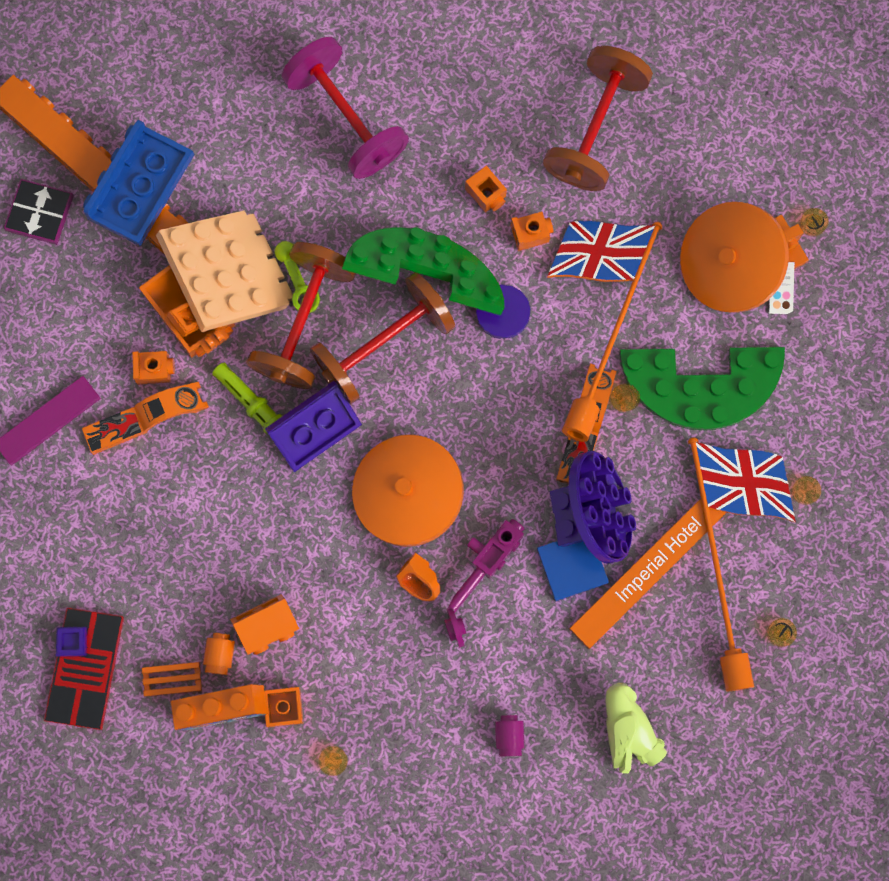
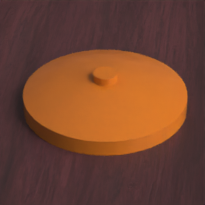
M744 202L721 203L703 212L689 227L684 237L680 254L682 275L690 292L697 300L709 308L731 313L749 311L768 301L781 286L789 261L788 243L780 224L764 209Z
M419 435L395 436L376 445L362 459L356 470L352 485L354 508L364 527L380 540L402 547L419 546L441 536L458 516L464 496L463 477L455 459L439 443Z

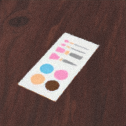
M788 262L784 280L776 293L770 298L769 313L788 314L793 311L794 262Z

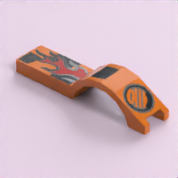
M590 363L581 397H587L598 369L595 368L594 364ZM611 369V372L603 371L592 398L596 401L600 411L590 437L586 442L576 441L568 437L556 481L569 484V473L573 460L581 453L594 451L615 379V370Z
M199 382L158 392L145 398L130 409L83 427L82 431L93 455L146 434L155 425L172 417L197 413L209 408L207 401L202 402L197 389L201 388Z

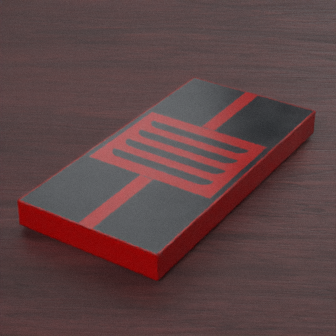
M73 608L66 609L63 627H87V655L57 657L44 721L97 730L103 729L124 621L123 616Z

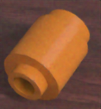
M213 633V638L206 639L203 665H206V673L228 674V668L232 667L235 641L230 640L229 634Z

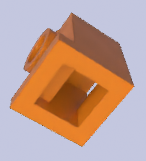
M487 165L465 181V191L472 196L484 212H487L489 209L496 211L506 202L504 198L506 197L507 189ZM490 191L492 194L486 198L483 192Z
M543 212L520 218H511L510 227L518 251L549 243L550 234L554 232L550 217L544 218ZM537 225L538 229L536 231H532L529 229V227Z
M167 351L132 352L133 379L137 385L171 383L170 374H175L174 358H170ZM158 362V366L155 369H149V364Z

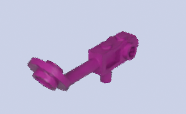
M511 519L510 522L506 520L486 546L474 537L467 545L478 554L472 562V566L476 569L454 595L447 608L449 618L444 620L450 641L456 640L459 648L464 647L462 635L466 634L462 618H456L455 612L482 578L486 576L491 579L497 570L500 571L506 563L505 560L512 551L515 552L520 546L525 528L514 519ZM505 536H507V537H509L511 540L508 541V542H505V541L502 540V538L505 537Z

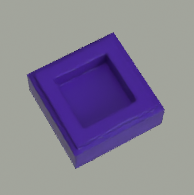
M57 627V657L87 655V627Z

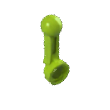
M282 241L275 247V256L280 262L285 264L294 285L295 291L292 296V302L298 311L300 308L298 299L302 294H305L308 285H305L297 264L290 258L289 254L293 244L289 241ZM318 292L310 313L314 312L319 306L320 297Z

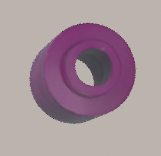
M518 715L500 716L501 721L495 722L496 749H499V757L522 756V749L525 748L524 721H518Z

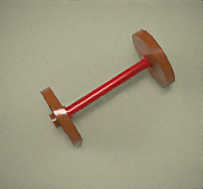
M597 46L593 48L587 59L589 70L597 78L606 82L607 86L579 150L553 147L547 150L543 160L545 169L555 178L587 191H601L605 189L610 176L607 169L598 161L588 156L617 87L632 92L643 91L648 88L653 75L650 66L641 58L631 52L612 46Z
M296 242L290 251V258L302 268L312 272L313 275L281 356L262 351H252L246 363L252 370L275 382L308 390L312 388L315 375L301 365L292 362L291 358L323 277L339 282H351L354 280L356 273L342 269L345 256L317 244Z
M414 272L405 278L406 285L418 306L340 363L321 342H317L309 348L313 358L323 371L321 375L328 384L335 381L349 404L354 403L360 396L346 371L424 314L443 334H448L455 329V322L443 299L419 273Z

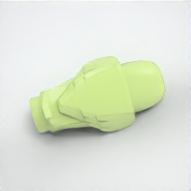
M616 683L609 687L606 691L605 699L606 726L613 767L619 768L620 773L630 772L632 754L637 756L641 764L647 763L650 767L659 763L667 754L664 748V741L656 738L647 716L635 702L637 699L636 693L625 683Z

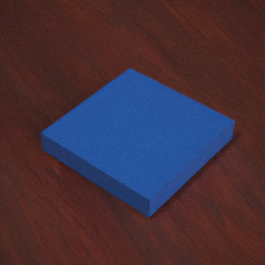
M558 541L537 548L555 602L609 583L602 562L589 551L584 542L562 547L558 546Z

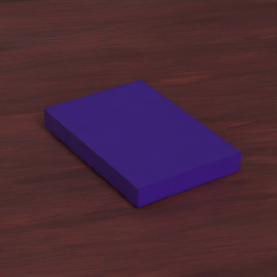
M333 381L266 427L265 430L293 472H296L356 430L362 423L337 383Z

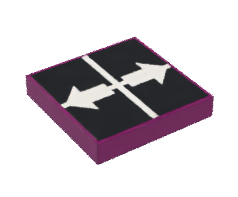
M21 179L4 226L5 231L57 245L74 197L73 193Z

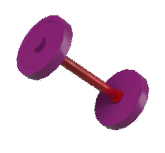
M323 37L302 48L289 60L281 74L282 80L291 90H300L310 86L317 80L364 142L350 158L348 170L354 178H366L395 160L406 148L409 136L399 126L390 127L372 136L327 75L338 63L343 52L341 45L335 38Z

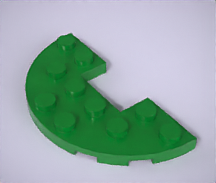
M384 228L367 233L352 244L343 262V270L394 285L398 280L400 268L450 282L449 301L501 315L505 308L500 285L481 260L464 247L451 241L449 237L427 232L421 228Z
M785 347L730 348V374L676 375L675 349H622L619 351L625 379L646 409L663 420L670 422L672 425L703 431L717 430L735 425L760 409L775 390L781 377L785 359Z

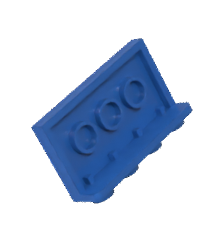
M137 120L134 125H130L127 129L122 146L116 148L111 157L112 163L107 171H103L97 181L98 186L94 193L86 197L83 208L87 219L141 247L194 157L193 150L147 128L144 122Z

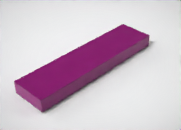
M84 376L80 377L0 437L1 454L11 466L99 401L101 399Z

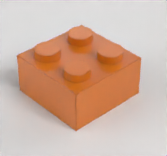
M300 687L265 690L268 714L265 715L267 728L304 724Z

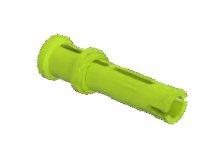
M225 362L218 365L212 372V375L247 409V415L250 418H254L264 428L263 432L267 435L268 433L265 428L283 415L277 414L268 405L266 398L258 397Z

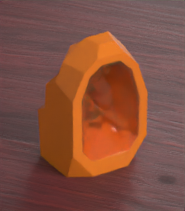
M414 553L401 567L395 577L400 586L412 596L422 601H434L440 594V585L437 582L436 573L429 567L428 561Z

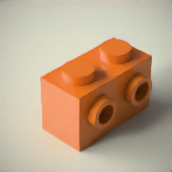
M282 594L230 619L247 655L252 652L253 655L260 654L269 648L268 644L279 640V642L286 641L295 635V631L299 630L296 620Z

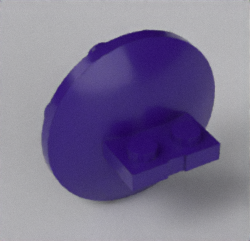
M595 451L581 453L572 462L569 473V486L549 491L556 521L555 529L558 546L565 547L584 542L589 551L599 561L606 564L619 562L629 553L632 531L636 530V521L631 514L622 517L620 512H616L615 507L630 504L632 501L631 493L627 487L624 488L610 457L605 458Z

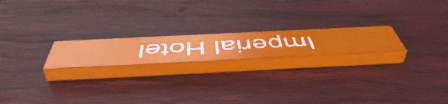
M701 499L569 629L588 649L707 533ZM709 509L712 527L727 512Z

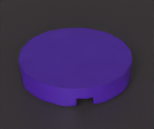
M500 285L505 307L502 314L497 315L476 309V316L479 326L486 334L497 339H509L516 337L524 331L529 322L531 309L528 299L522 291L513 286Z

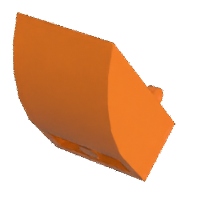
M170 265L139 287L156 313L191 358L195 355L201 357L206 353L209 354L229 339V336L234 332L232 328L235 326V323L201 332L199 328L184 338L168 319L167 314L172 309L187 302Z

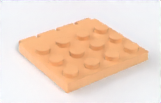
M245 210L162 229L156 235L201 332L284 310L290 305L289 302L292 301L293 293L287 281L279 283L285 277L276 258L268 259V257L273 255V252L265 235H256L261 233L262 229L255 215H247Z

